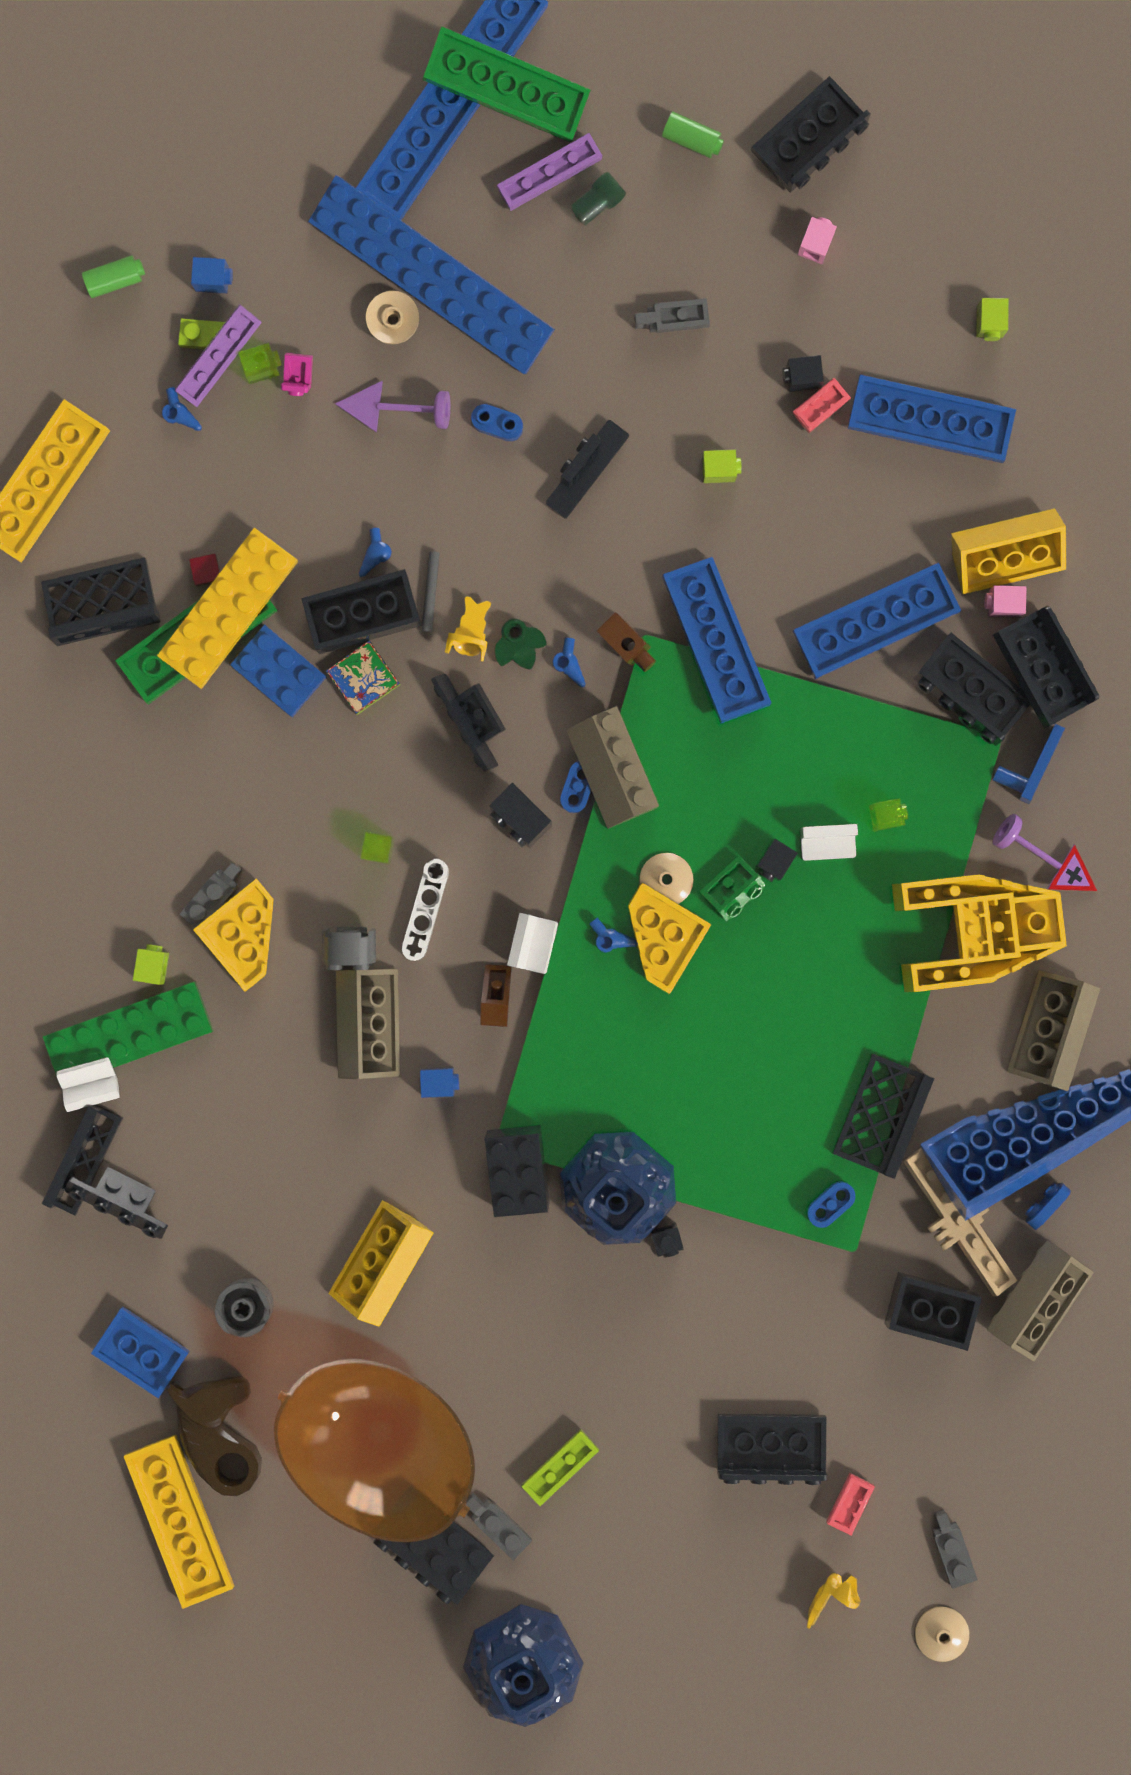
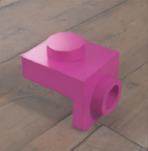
M293 353L285 354L284 380L281 384V390L288 391V394L292 396H303L304 393H308L312 383L313 356Z

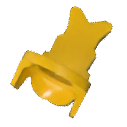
M466 596L465 615L461 617L460 627L456 628L455 633H448L445 653L449 654L452 645H454V649L462 655L477 656L481 652L480 661L483 662L488 644L485 641L484 629L486 621L484 619L491 607V602L485 601L476 604L471 597Z
M833 1573L829 1575L825 1584L819 1588L809 1607L808 1629L815 1624L831 1595L849 1608H858L861 1600L857 1593V1578L851 1575L842 1583L839 1574Z

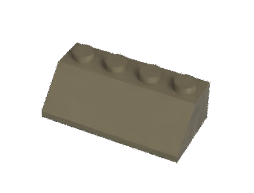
M617 706L596 714L566 730L607 829L659 807Z
M398 969L336 970L338 1078L368 1079L400 1076Z
M1039 970L1007 1072L1068 1091L1100 988L1079 980Z
M1046 1241L1038 1249L1036 1257L1029 1268L1022 1273L1021 1280L1015 1289L1006 1297V1302L999 1313L992 1318L987 1331L1012 1349L1035 1362L1094 1272L1063 1250Z

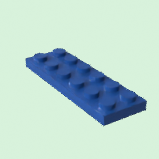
M860 375L847 429L1004 463L1016 409Z
M713 557L663 574L662 579L720 724L770 706L771 700Z
M937 563L798 627L792 632L814 678L817 679L961 612V609L940 564Z

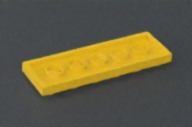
M65 399L0 493V549L21 563L110 432L107 427Z
M253 528L157 656L202 689L298 563V560L256 528Z
M176 1434L125 1454V1462L182 1609L233 1589V1580Z

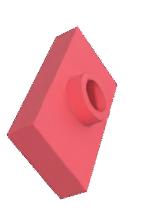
M833 378L798 406L792 414L805 430L810 433L850 401L851 397L838 381Z
M849 1473L826 1523L852 1536L875 1488L874 1484Z

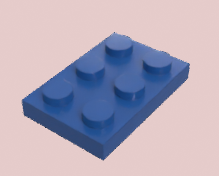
M266 625L259 630L230 664L292 718L327 678Z
M122 1307L91 1354L159 1398L190 1351L125 1307Z

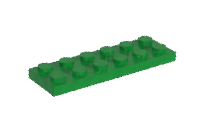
M441 26L422 79L570 143L574 138L591 91L586 87Z
M271 600L267 602L242 637L278 611ZM198 601L115 660L148 705L186 678L157 655Z
M195 981L43 1036V1040L56 1073L63 1069L104 1058H109L113 1068L212 1033L214 1030Z

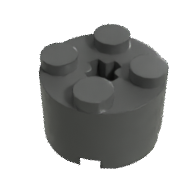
M337 927V932H330V928L322 929V963L326 964L327 970H341L342 966L353 965V970H368L369 966L376 962L375 928L369 930L368 933L367 927Z
M238 1279L229 1284L217 1299L215 1307L217 1323L228 1334L242 1338L253 1336L269 1321L273 1313V1297L269 1289L258 1279ZM242 1303L244 1305L248 1304L250 1308L248 1311H241L239 1309Z

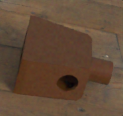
M617 612L596 630L631 666L636 663L646 672L655 664L656 660L647 652L651 646ZM631 642H634V648L631 651H629L628 645Z

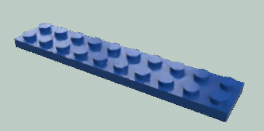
M485 0L461 35L514 57L547 9L548 1ZM428 83L356 188L402 220L480 104Z
M335 175L308 221L523 374H527L555 330L552 326L340 176Z

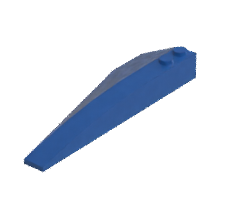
M1128 1069L1119 1072V1075L1098 1078L1093 1080L1092 1083L1082 1086L1081 1084L1071 1086L1068 1091L1061 1089L1038 1096V1099L1028 1102L1014 1103V1106L999 1110L997 1108L978 1117H975V1115L967 1117L921 1143L920 1147L949 1199L966 1221L1063 1164L1131 1120V1071Z

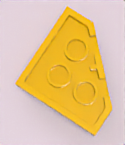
M257 878L193 929L245 992L266 975L274 899Z
M641 883L628 904V910L645 980L670 994L711 924L644 883Z

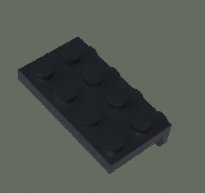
M829 76L751 147V151L791 193L796 187L798 189L803 188L811 179L810 175L816 169L818 171L824 169L830 162L829 157L835 152L841 153L849 145V139L853 135H861L869 126L868 121L871 113L868 110L863 112Z
M1045 606L993 634L996 643L1044 729L1099 699V693L1095 685L1092 683L1082 661L1077 656L1069 638L1066 636L1056 614L1050 606Z
M952 632L947 635L913 678L917 681V686L922 691L933 694L943 708L955 712L965 726L973 727L980 733L979 736L982 740L995 746L1005 739L1006 734L1030 705L1022 689Z
M718 1414V1478L726 1484H738L740 1480H750L752 1484H766L767 1480H778V1483L783 1485L794 1484V1481H805V1484L819 1485L821 1481H827L826 1415Z
M412 1486L406 1490L379 1527L371 1534L376 1538L373 1543L385 1553L388 1549L396 1555L394 1559L396 1563L405 1570L410 1566L417 1572L415 1578L425 1587H428L430 1584L438 1590L435 1595L447 1605L451 1601L458 1605L494 1557L489 1550Z

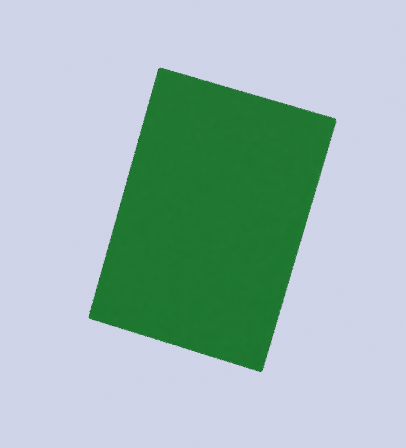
M644 635L642 638L651 646L647 652L656 662L646 672L636 663L634 664L620 714L659 807L607 829L596 800L594 801L554 939L547 972L544 974L500 1129L541 1125L545 1163L565 1168L594 1134L634 1132L674 1166L676 1201L854 1252L858 1248L879 1172L834 1155L832 1152L871 1054L909 1068L931 990L904 992L901 965L940 960L954 911L953 905L895 911L892 884L962 877L964 875L1001 743L997 746L988 744L981 739L980 733L977 730L761 667L757 668L771 700V705L720 724L690 647L654 636ZM857 824L858 835L855 836L856 857L802 860L800 835L802 827ZM773 839H777L798 853L781 881L774 879L773 882H770L761 877L765 884L761 894L747 902L743 906L742 911L728 921H725L719 912L699 892L738 856L759 875L761 870L756 868V865ZM661 853L678 855L688 863L693 873V886L687 898L678 905L711 924L670 994L645 980L637 946L612 949L607 953L601 952L596 946L598 934L589 925L598 917L606 929H615L635 939L628 904L640 886V873L644 864L653 856ZM665 874L662 877V882L669 885L672 882V877ZM878 1061L875 1062L872 1073L876 1081L890 1075L885 1064ZM891 1067L893 1074L900 1071ZM907 1073L895 1077L901 1091L903 1090ZM869 1077V1080H868V1082H867V1085L870 1084V1083H872V1080H871L870 1077ZM892 1079L878 1084L883 1099L897 1093ZM874 1086L864 1090L862 1098L866 1106L880 1100ZM899 1096L885 1102L891 1116L896 1114L900 1100ZM860 1102L857 1107V1110L863 1108ZM882 1104L868 1109L873 1124L887 1118ZM864 1111L854 1115L852 1123L856 1131L870 1125ZM889 1121L875 1127L881 1141L889 1138L892 1128ZM850 1127L847 1132V1135L853 1133ZM872 1129L858 1134L863 1149L878 1143ZM855 1137L844 1140L840 1151L847 1154L859 1151L860 1149ZM880 1147L865 1152L869 1163L877 1166L880 1165L883 1158ZM862 1154L855 1156L859 1159L864 1160ZM839 1181L848 1183L855 1191L853 1205L829 1226L824 1228L814 1226L807 1217V1209L810 1203L833 1183ZM839 1190L836 1193V1198L838 1200H841L845 1197V1192L843 1190ZM823 1208L816 1210L817 1217L820 1218L825 1215Z

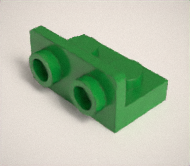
M738 856L699 892L719 912L722 918L728 921L730 918L736 917L747 902L757 898L765 884L761 877Z

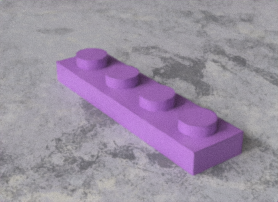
M590 133L499 183L497 189L509 210L512 211L601 161L602 154Z
M239 304L177 385L175 391L198 407L262 323L261 320Z

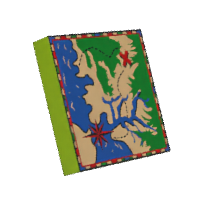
M370 640L326 670L356 715L401 685Z

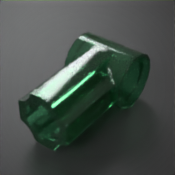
M610 172L601 175L593 183L592 189L571 205L576 218L585 226L606 208L611 209L615 207L626 196L625 190Z

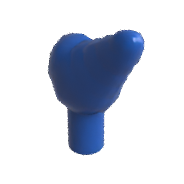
M175 387L166 389L169 404L164 406L162 410L164 420L172 424H182L196 431L202 430L198 420L195 419L184 404L179 402Z
M380 528L369 530L371 544L360 567L359 577L361 578L365 577L379 563L387 561L391 556L390 546L381 541Z
M564 638L563 652L557 653L554 656L553 666L555 670L564 672L578 686L583 688L586 685L585 679L582 675L578 659L573 654L575 639Z
M598 917L589 924L598 934L596 946L601 952L607 953L612 949L637 946L636 939L615 929H606Z

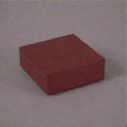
M215 553L189 559L196 587L212 583L220 573Z

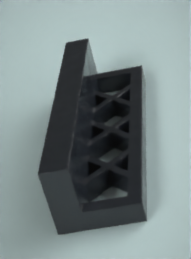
M96 1104L88 1106L42 1201L43 1205L49 1208L56 1206L74 1216L77 1215L83 1201H76L73 1207L60 1201L70 1177L75 1178L74 1170L76 1166L86 1163L89 1175L86 1180L81 1182L91 1186L123 1117ZM101 1115L114 1120L111 1130L100 1134L97 1125ZM93 1131H95L96 1136L90 1138ZM108 1135L105 1142L103 1143L102 1137ZM97 1139L101 1148L99 1155L89 1158L85 1147L89 1141ZM83 1155L84 1161L79 1162L81 1156ZM96 1160L92 1167L90 1161Z

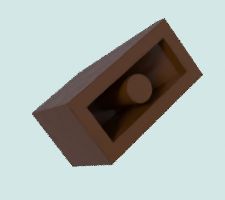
M485 964L480 1025L507 1027L512 966Z

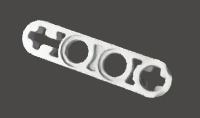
M433 859L424 866L423 876L402 945L403 955L409 960H420L427 952L449 875L448 866L440 859ZM436 864H440L443 874L442 876L439 875L437 879H433V874L429 872L430 867L435 868ZM426 879L432 883H441L440 889L432 885H425ZM425 890L435 891L437 900L434 904L426 905L422 901V894ZM420 915H425L430 922L429 927L424 931L416 929L414 925L416 917ZM411 931L418 935H426L425 941L421 938L419 939L418 947L422 948L421 953H416L415 957L411 956V951L407 949L408 944L413 945L415 937H410Z

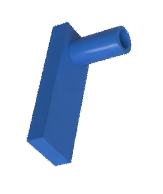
M1057 724L1054 725L1029 779L999 766L993 781L1022 793L1020 801L1030 804L1065 728Z

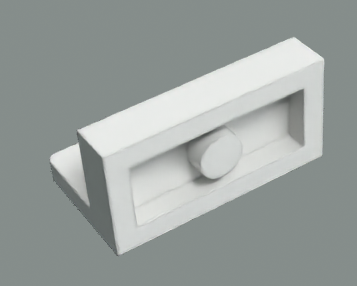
M857 824L802 827L800 829L802 860L856 857L855 836L858 835Z
M519 913L507 965L545 974L558 923Z
M109 1058L56 1072L63 1091L64 1107L67 1112L120 1098L118 1079Z

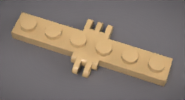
M920 1148L903 1161L940 1216L939 1219L928 1226L930 1232H934L938 1228L941 1229L940 1232L934 1235L937 1242L944 1237L947 1238L946 1241L940 1244L941 1249L944 1251L957 1242L992 1296L1000 1295L1013 1285L1017 1279L980 1225L984 1221L982 1215L988 1212L989 1208L965 1221L949 1199L923 1150Z

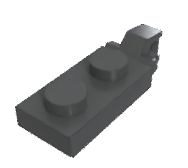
M707 299L654 304V306L647 308V313L635 314V329L649 328L650 333H663L709 328Z
M231 863L224 872L218 869L179 915L196 928L221 908L233 895L238 885L234 880L241 873L242 869L235 863Z
M474 1493L466 1500L465 1505L473 1512L470 1518L513 1561L532 1542V1538L494 1501L491 1502L489 1499H486L483 1503Z
M944 1509L934 1512L938 1528L933 1529V1537L951 1588L954 1589L977 1581L978 1579L966 1544L956 1521L950 1523Z

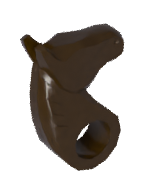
M242 1376L201 1382L185 1389L176 1382H171L166 1387V1390L177 1404V1421L181 1441L197 1474L213 1490L224 1496H239L249 1491L261 1473L262 1457L255 1444L223 1424L229 1411L249 1398L251 1389L248 1380ZM231 1452L240 1454L248 1463V1475L238 1480L227 1478L220 1471L219 1458Z

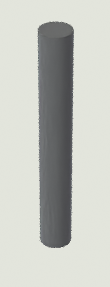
M429 552L422 632L432 633L439 552Z

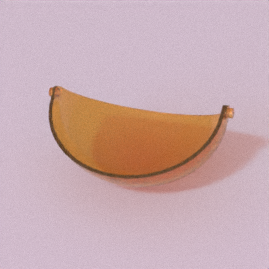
M361 1359L337 1360L313 1368L304 1374L291 1390L287 1392L282 1389L277 1399L281 1401V1406L274 1422V1440L281 1463L297 1488L316 1507L332 1519L370 1537L394 1542H416L442 1533L453 1523L456 1517L460 1515L465 1518L470 1508L466 1506V1501L472 1490L475 1476V1460L470 1439L452 1408L440 1395L416 1377L398 1368L375 1361Z

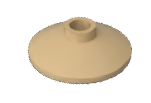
M386 291L377 295L368 305L366 323L370 333L380 342L399 344L408 340L417 330L419 312L415 302L408 295L399 291ZM391 317L398 318L396 324H390L388 320Z
M661 853L653 856L644 864L640 873V884L644 883L679 904L691 892L693 873L688 863L680 856L672 853ZM665 874L672 877V882L669 885L662 882V877Z
M944 1606L934 1607L927 1610L919 1618L915 1628V1639L919 1649L926 1657L939 1662L951 1661L960 1656L966 1649L969 1641V1628L963 1616L956 1610ZM941 1634H948V1639L940 1641L939 1637Z

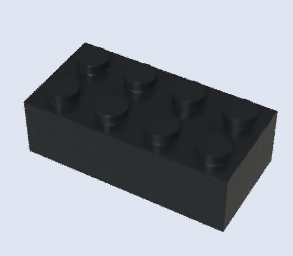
M405 569L301 598L315 650L318 654L422 626Z

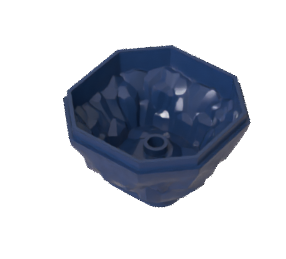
M634 1132L594 1134L559 1173L562 1210L584 1229L588 1235L597 1239L603 1245L641 1243L676 1204L674 1166ZM619 1196L622 1199L620 1201H614L612 1197Z
M521 1604L473 1631L463 1669L490 1717L527 1727L551 1716L558 1709L573 1701L584 1663L558 1615ZM525 1675L527 1676V1678L521 1680L518 1678V1676Z

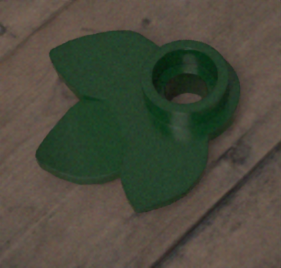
M510 619L502 626V638L495 645L496 660L501 667L514 660L520 667L531 670L536 660L535 649L547 645L545 636L539 629L527 627L519 619ZM517 628L520 631L519 636L512 637L510 630Z

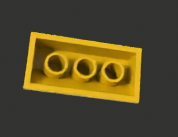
M1055 508L951 533L952 556L962 594L1066 570V525Z
M382 1200L328 1294L357 1319L379 1327L434 1232L420 1221Z

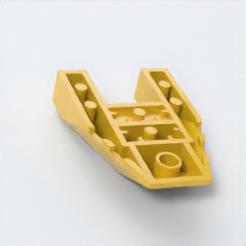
M980 874L892 884L895 911L953 905L960 958L901 965L904 992H919L992 983L1033 961H1037L1067 946L1060 892L986 877Z

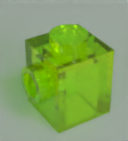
M269 343L238 352L249 384L280 375L278 366H281L282 362L278 350L272 351Z
M900 798L869 805L874 832L904 826L905 820L908 819L905 803L901 804Z

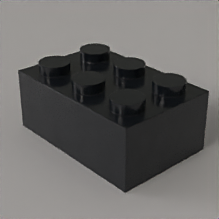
M513 782L489 805L492 810L490 814L492 819L502 829L507 826L511 830V838L521 848L525 845L531 848L552 827V821Z
M541 1125L487 1130L484 1140L494 1217L547 1213L550 1201Z
M898 1272L884 1324L893 1331L968 1351L982 1298L975 1292Z

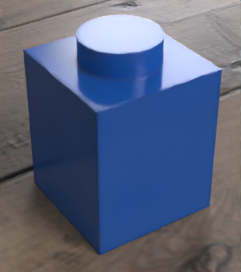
M193 257L191 284L195 291L227 294L228 285H232L233 271L232 268H229L226 260Z
M454 1068L420 1070L421 1098L451 1097L455 1095V1090L460 1089L459 1074H454Z

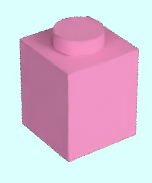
M812 217L798 255L823 264L837 226L832 225V222L826 218L818 217L816 219Z
M993 586L989 593L985 594L984 606L985 609H988V616H1023L1026 613V586Z

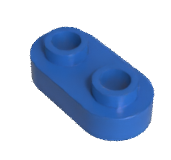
M487 404L477 406L472 412V425L481 433L505 441H515L523 433V422L515 413ZM486 413L490 417L487 421H481L480 416ZM513 422L515 427L508 430L505 428V424Z
M579 761L571 766L560 797L563 809L569 813L582 811L587 804L591 792L587 779L581 780L577 777L578 771L582 770ZM571 795H576L579 798V802L576 805L569 803L568 799Z
M839 1181L833 1183L808 1206L807 1217L809 1221L816 1227L824 1228L829 1226L853 1205L855 1201L854 1189L846 1182ZM839 1190L845 1192V1197L841 1200L836 1198V1193ZM823 1208L825 1215L820 1218L817 1217L816 1210Z
M1062 1182L1051 1184L1045 1190V1197L1039 1204L1034 1203L1026 1211L1028 1216L1026 1223L1034 1230L1041 1227L1068 1198L1071 1190Z

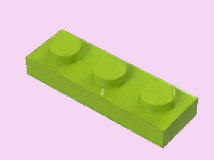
M580 1429L522 1483V1488L541 1506L599 1452V1448Z

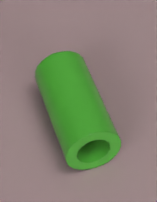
M674 111L670 114L662 134L663 138L710 159L713 154L718 156L724 140L720 139L721 132Z
M133 255L82 272L84 283L91 298L142 282L141 276L145 275L141 260H135Z

